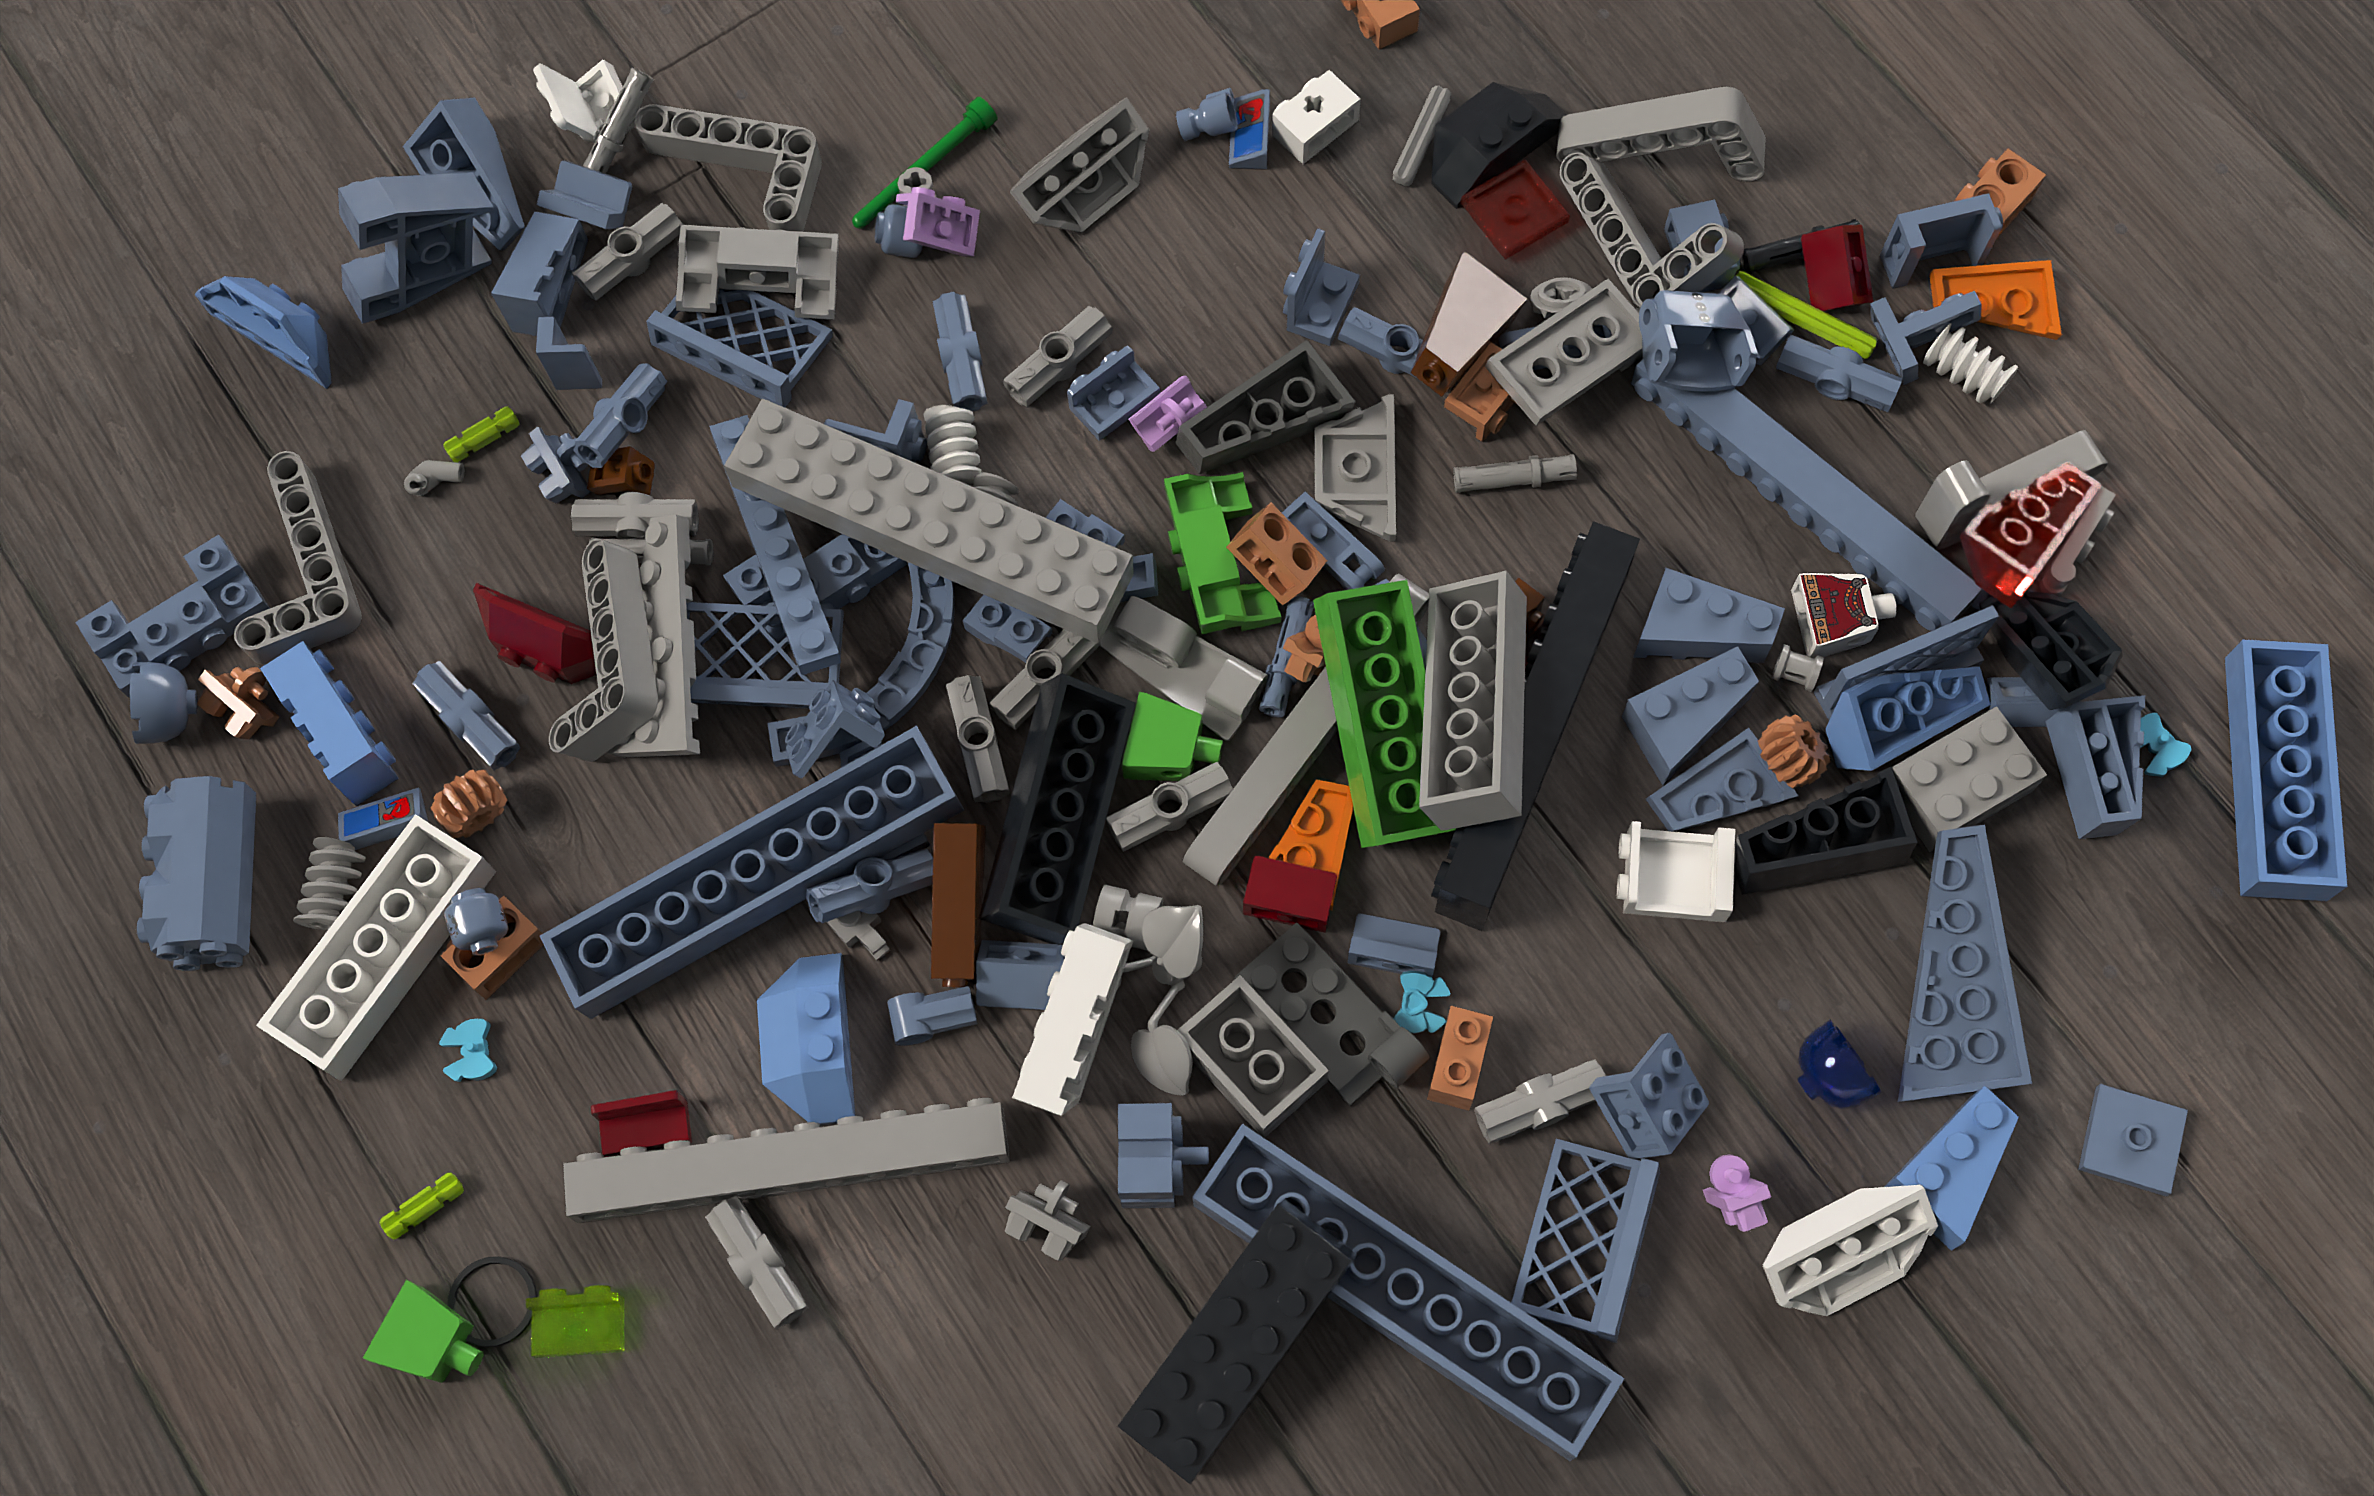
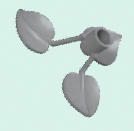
M1200 905L1186 907L1162 906L1150 911L1143 920L1142 935L1146 948L1153 956L1126 963L1123 972H1129L1152 966L1155 978L1162 984L1171 985L1170 990L1148 1021L1149 1030L1141 1029L1133 1034L1131 1051L1140 1073L1155 1087L1175 1095L1189 1093V1080L1193 1064L1192 1055L1184 1036L1171 1026L1161 1025L1158 1027V1021L1176 994L1185 988L1183 980L1201 968L1203 915Z

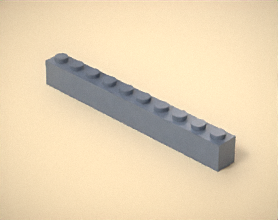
M1643 359L1636 365L1631 385L1634 386L1641 398L1655 403L1665 411V415L1673 424L1683 426L1692 433L1700 446L1708 451H1714L1725 460L1733 473L1746 477L1757 486L1759 493L1765 499L1778 503L1788 512L1790 518L1796 524L1807 527L1816 534L1824 547L1831 552H1838L1848 560L1857 574H1863L1883 589L1884 594L1892 593L1896 604H1902L1913 613L1922 627L1933 631L1957 621L1974 603L1983 589L1979 584L1735 388L1720 391H1686L1663 387L1650 383Z

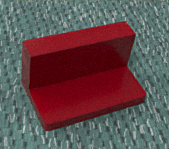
M1862 224L1841 225L1802 235L1801 241L1812 306L1822 311L1874 302Z
M1255 856L1244 896L1243 915L1292 926L1297 922L1302 928L1326 933L1337 875L1329 871Z
M677 1090L591 1105V1115L599 1121L601 1148L604 1157L620 1156V1150L629 1147H646L647 1151L664 1148L665 1143L683 1140L692 1143L688 1102Z

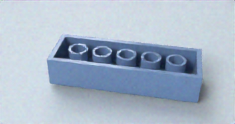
M2242 640L2225 657L2240 896L2328 901L2347 887L2328 644Z

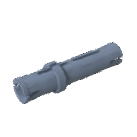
M1295 596L1288 601L1272 664L1267 666L1265 672L1268 678L1259 710L1271 717H1283L1285 715L1292 685H1295L1298 680L1284 671L1292 653L1284 650L1283 646L1287 637L1305 631L1306 623L1311 618L1314 604L1305 597Z

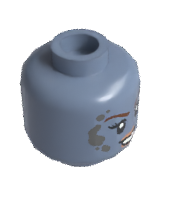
M483 888L469 889L454 895L451 898L452 904L446 908L444 913L453 945L461 950H471L473 955H482L497 949V941L502 939L508 931V924L499 898L492 893H486Z

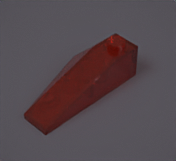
M2066 462L2036 478L2032 484L2019 491L2015 489L2008 493L2004 499L1981 507L1960 535L1976 585L2009 608H2012L2038 576L2102 484L2071 463Z

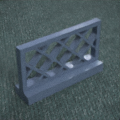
M719 289L717 305L722 304L725 315L702 319L701 312H696L698 320L680 323L673 319L678 312H682L676 309L675 296L662 313L655 310L646 321L651 345L743 391L784 408L792 399L791 390L833 337L832 329L810 318L795 317V311L750 290ZM744 300L751 304L752 310L730 314L727 303ZM777 316L783 319L785 326L763 330L760 319ZM755 320L758 331L735 335L733 324ZM728 325L730 337L713 339L706 335L705 329ZM804 332L817 336L813 343L796 346L793 337L794 334ZM788 336L790 348L768 351L766 340ZM761 341L764 353L748 356L741 353L738 346ZM794 358L796 365L788 375L774 369L772 366L774 361Z
M686 603L687 619L690 618V612H705L715 623L699 639L694 636L695 651L699 649L712 665L700 676H696V681L690 687L691 703L809 709L813 697L820 689L826 690L833 680L839 683L840 663L829 666L828 683L812 682L806 674H800L797 664L784 650L789 644L787 636L778 643L765 629L771 621L779 616L775 606ZM822 608L825 618L833 619L832 636L841 659L844 611L842 609ZM714 613H726V615L719 620ZM737 614H746L756 626L737 641L725 625ZM754 615H767V616H766L762 621L759 622L758 619H757ZM721 630L734 646L716 661L703 644ZM761 631L774 648L759 662H756L744 649V646ZM740 651L753 667L741 678H731L722 668V665ZM780 653L792 666L793 670L781 680H772L762 668ZM718 671L723 677L710 676ZM757 672H758V673L761 675V677L763 678V679H750V678H752ZM799 674L805 682L791 680Z
M1992 605L1841 669L1836 679L1818 686L1814 694L1828 720H1830L1842 692L1871 676L1980 666L1984 659L1977 647L1999 615Z
M1556 1139L1511 1303L1532 1317L1595 1334L1600 1339L1617 1343L1660 1176L1659 1162L1644 1158L1639 1161ZM1563 1152L1581 1157L1589 1171L1567 1183L1559 1170ZM1590 1160L1598 1161L1602 1164L1594 1168ZM1612 1166L1631 1170L1627 1185L1612 1194L1608 1192L1598 1175ZM1557 1177L1562 1186L1553 1191ZM1593 1177L1605 1198L1583 1210L1571 1189ZM1567 1193L1578 1213L1555 1225L1547 1211L1549 1202ZM1624 1196L1621 1209L1619 1210L1614 1201ZM1609 1204L1618 1218L1616 1228L1599 1237L1587 1216ZM1546 1219L1551 1228L1541 1233ZM1582 1219L1594 1240L1571 1252L1560 1231ZM1555 1235L1566 1256L1544 1268L1536 1255L1537 1247L1540 1242ZM1612 1239L1610 1251L1608 1253L1603 1243ZM1599 1247L1607 1261L1605 1270L1587 1280L1576 1258ZM1533 1262H1535L1539 1271L1530 1276ZM1571 1262L1583 1283L1559 1295L1548 1274ZM1544 1277L1555 1299L1541 1307L1523 1303L1526 1287ZM1602 1281L1597 1297L1591 1286ZM1587 1289L1595 1303L1591 1322L1572 1317L1564 1302ZM1560 1305L1564 1314L1551 1311V1309Z

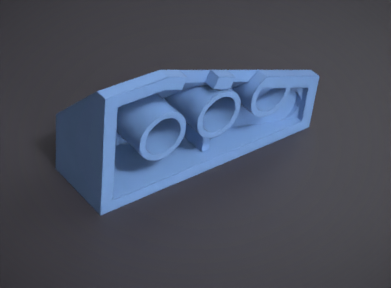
M1980 666L1875 675L1842 692L1825 730L1837 768L1872 771L1991 704Z

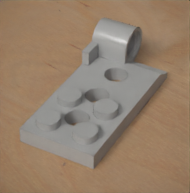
M1606 279L1489 358L1485 367L1537 426L1618 369L1622 372L1635 362L1639 363L1643 359L1642 335L1639 328L1640 307L1635 309L1609 279ZM1604 325L1611 331L1612 336L1609 338L1599 337L1594 333L1592 326ZM1574 345L1578 347L1582 357L1571 358L1567 356L1563 351V346ZM1536 365L1546 366L1550 369L1552 377L1549 379L1539 378L1533 372L1532 367Z

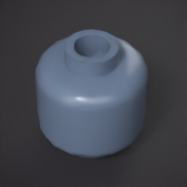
M888 205L884 213L878 212L875 243L881 245V249L885 254L916 258L921 253L923 245L903 240L907 206Z

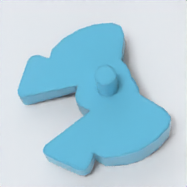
M2150 713L2141 718L2140 731L2144 732V744L2140 748L2147 745L2149 752L2156 754L2144 773L2146 775L2163 777L2167 770L2177 768L2186 760L2191 752V746L2188 743L2175 740L2163 728L2160 716L2157 713Z
M1403 972L1400 975V981L1404 989L1402 1008L1393 1019L1400 1027H1404L1410 1033L1422 1032L1426 1028L1430 1033H1434L1446 1023V1020L1440 1015L1425 1010L1428 1006L1426 997L1450 996L1449 988L1441 977L1433 980L1430 975L1424 972Z
M470 1019L462 1022L455 1030L450 1027L447 1028L439 1042L441 1046H462L460 1052L464 1058L443 1069V1072L454 1081L460 1082L463 1077L469 1080H484L496 1072L497 1066L489 1057L488 1042L486 1040L491 1026L488 1021L484 1019Z

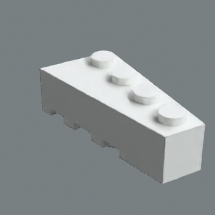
M1086 923L1077 926L1075 932L1072 930L1068 932L1061 950V955L1065 956L1060 972L1056 971L1050 982L1047 993L1050 999L1045 1012L1041 1013L1034 1030L1035 1038L1030 1052L1023 1063L1020 1078L1012 1098L1061 1116L1079 1103L1133 940Z

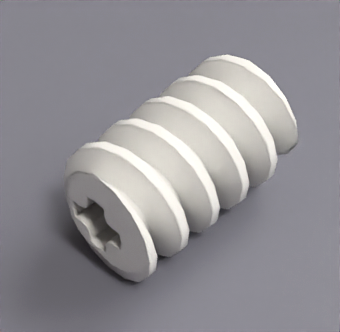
M1950 323L1929 348L1923 363L1930 366L1939 361L1936 371L1939 375L1942 376L1953 370L1950 377V382L1953 385L1966 379L1963 392L1969 394L1979 388L1976 401L1981 404L1992 397V403L2014 377L2018 366L2013 365L2006 371H2003L2002 366L2005 360L2003 355L1992 362L1989 361L1992 350L1990 346L1980 352H1976L1975 349L1979 339L1974 337L1966 343L1962 342L1966 329L1962 327L1951 334L1949 330L1952 323Z
M938 405L926 409L923 415L926 421L925 430L928 435L929 460L932 464L930 469L971 486L974 477L982 473L981 469L976 467L980 463V457L975 453L978 449V442L973 439L977 434L975 426L971 424L975 420L974 413L968 409L952 405Z

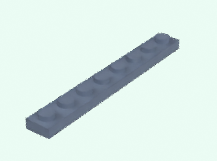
M748 415L709 426L723 467L750 421ZM728 478L800 674L804 675L841 663L839 651L784 509L732 487Z

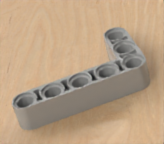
M1718 87L1566 115L1561 118L1559 123L1556 156L1562 163L1569 154L1581 152L1603 162L1712 143L1732 178L1739 181H1754L1761 178L1764 174L1766 136L1743 93L1732 87Z
M649 104L638 110L634 118V124L644 148L649 153L773 173L763 205V213L769 230L804 231L822 166L816 138L809 129L656 104ZM797 184L796 186L788 187L789 185ZM782 217H788L785 220H779Z
M1581 152L1571 153L1562 161L1560 177L1631 299L1638 307L1641 308L1642 303L1646 299H1653L1654 292L1658 288H1660V291L1700 292L1741 258L1744 251L1742 238L1737 233L1719 224L1708 223L1699 228L1661 259L1609 170L1602 162ZM1587 168L1586 175L1581 179L1584 170ZM1605 198L1603 206L1599 209L1600 202ZM1623 227L1622 235L1617 240L1618 231ZM1723 238L1721 248L1715 252L1717 242ZM1641 258L1640 266L1635 270L1636 261ZM1691 263L1689 273L1683 277L1686 266Z
M2086 430L2074 433L1981 478L1978 477L1969 461H1961L1950 466L1937 476L1917 510L1915 517L1936 550H1942L2094 478L2106 469L2108 462Z
M291 451L279 452L274 455L268 463L267 472L308 594L249 616L240 621L236 626L234 640L237 645L253 661L262 665L268 664L302 641L311 649L350 634L357 629L362 619L361 610L317 480L301 457ZM297 472L294 477L287 479L291 474ZM308 505L304 511L298 513L302 507ZM320 538L317 544L309 547L312 541ZM332 572L327 579L320 581L323 575ZM343 606V609L338 614L331 616L336 608ZM304 621V624L299 629L293 630L297 623ZM265 636L260 644L254 645L258 638Z
M597 538L592 540L584 550L582 570L598 689L554 722L549 734V745L553 752L588 762L597 760L646 724L653 717L658 705V694L637 555L630 549Z

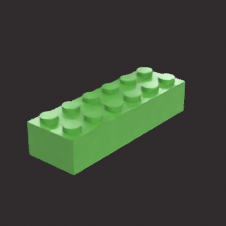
M1407 580L1327 593L1314 599L1313 604L1361 848L1456 830L1454 828L1441 831L1419 808L1425 668Z

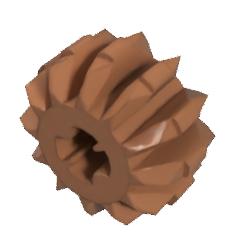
M1796 714L1791 717L1786 715L1782 719H1777L1769 724L1767 729L1762 732V737L1758 740V745L1762 750L1760 756L1767 762L1768 770H1772L1776 774L1779 782L1785 781L1791 788L1803 787L1807 783L1811 784L1821 777V774L1827 770L1826 765L1830 763V757L1825 752L1828 747L1821 741L1820 733L1812 729L1809 721L1803 722L1801 717Z
M470 770L464 776H456L454 781L444 784V789L434 796L431 810L435 814L434 818L439 825L453 838L462 836L466 838L478 830L482 832L485 826L494 823V818L503 813L507 798L503 793L502 787L486 770H478L476 772Z

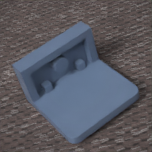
M898 399L885 434L831 419H826L824 422L829 427L914 463L922 461L926 452L927 439L923 436L922 422L918 419L914 403Z
M834 680L826 690L820 689L810 703L808 715L802 723L796 722L785 738V743L787 744L786 751L793 774L803 778L840 727L873 748H876L885 734L879 721L880 715L876 712L873 705L875 703L874 700L862 690L854 688L851 692Z

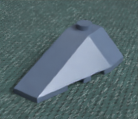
M475 98L440 100L403 145V148L420 175L473 172L494 207L491 212L474 216L473 226L499 251L505 250L525 226L495 130Z

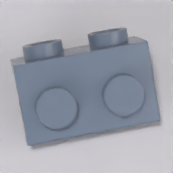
M1734 276L1718 293L1725 294L1732 299L1749 327L1758 352L1755 357L1757 365H1762L1794 331L1740 277Z
M1129 346L1124 347L1119 352L1113 351L1108 354L1098 368L1088 375L1083 374L1077 377L1067 391L1069 409L1098 441L1126 422L1160 394L1159 386L1135 362L1134 351Z

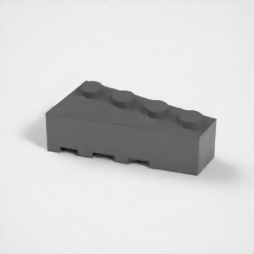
M1306 340L1178 427L1176 445L1196 471L1202 474L1315 431V427L1330 420H1339L1346 413L1352 411L1355 400L1308 340Z

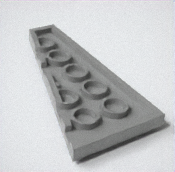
M677 514L651 517L645 534L646 544L639 572L656 680L658 705L653 717L646 724L608 751V754L620 758L700 754L699 740L693 739L692 722L698 720V705L691 703L690 687L696 681L694 621L687 619L686 603L688 604L693 601L692 587L685 584V570L691 563L689 519Z

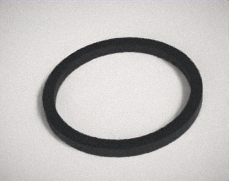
M493 1256L471 1263L457 1276L449 1292L448 1307L456 1312L455 1301L462 1282L474 1270L489 1264H505L516 1269L522 1275L529 1291V1305L522 1322L508 1335L494 1340H482L470 1334L467 1336L466 1341L483 1347H496L516 1339L532 1321L537 1306V1290L530 1273L522 1265L511 1259Z

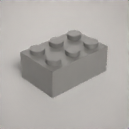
M1997 706L1892 767L1912 828L1929 852L1935 849L1938 832L1977 825L2033 792L2047 776Z
M1241 975L1177 1030L1188 1042L1194 1064L1263 1138L1268 1136L1328 1082L1329 1070Z

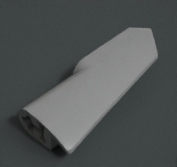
M1131 596L1129 601L1120 602L1101 639L1100 647L1175 704L1200 713L1203 725L1223 740L1230 741L1259 699L1266 686L1268 675L1197 637L1196 631L1188 624L1141 598Z

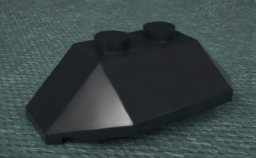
M1492 82L1436 124L1431 184L1458 209L1558 133L1560 120L1567 114L1546 94Z
M2014 585L1979 602L1980 610L1992 605L1994 606L1999 617L1990 630L2006 661L2049 710L2067 708L2106 689L2123 657L2122 649L2077 601L2049 593L2031 592L2027 587Z

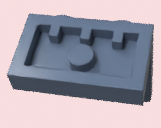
M1317 229L1312 241L1306 239L1303 243L1298 262L1301 265L1297 273L1291 271L1286 280L1283 294L1287 295V299L1284 304L1283 314L1287 315V331L1331 346L1359 285L1360 275L1324 262L1325 231Z
M1671 1033L1661 1034L1631 1072L1597 1077L1589 1086L1592 1095L1626 1155L1631 1159L1671 1154L1709 1104L1703 1088L1698 1083L1683 1052Z

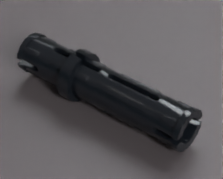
M1852 219L1849 222L1841 223L1825 228L1823 225H1819L1813 227L1812 231L1808 233L1832 227H1837L1841 225H1859L1860 223L1858 220ZM1803 234L1749 249L1745 248L1742 254V261L1746 272L1751 274L1754 271L1804 258L1801 241Z

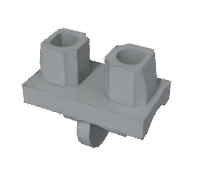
M1062 1180L1058 1182L1054 1190L1041 1183L1038 1185L1034 1195L1044 1201L1020 1190L1016 1196H1010L1005 1207L1011 1211L1005 1233L1026 1242L1029 1240L1036 1225L1050 1231L1041 1251L1058 1261L1066 1258L1072 1248L1086 1237L1091 1226L1067 1214L1074 1215L1079 1203L1066 1197L1070 1184Z

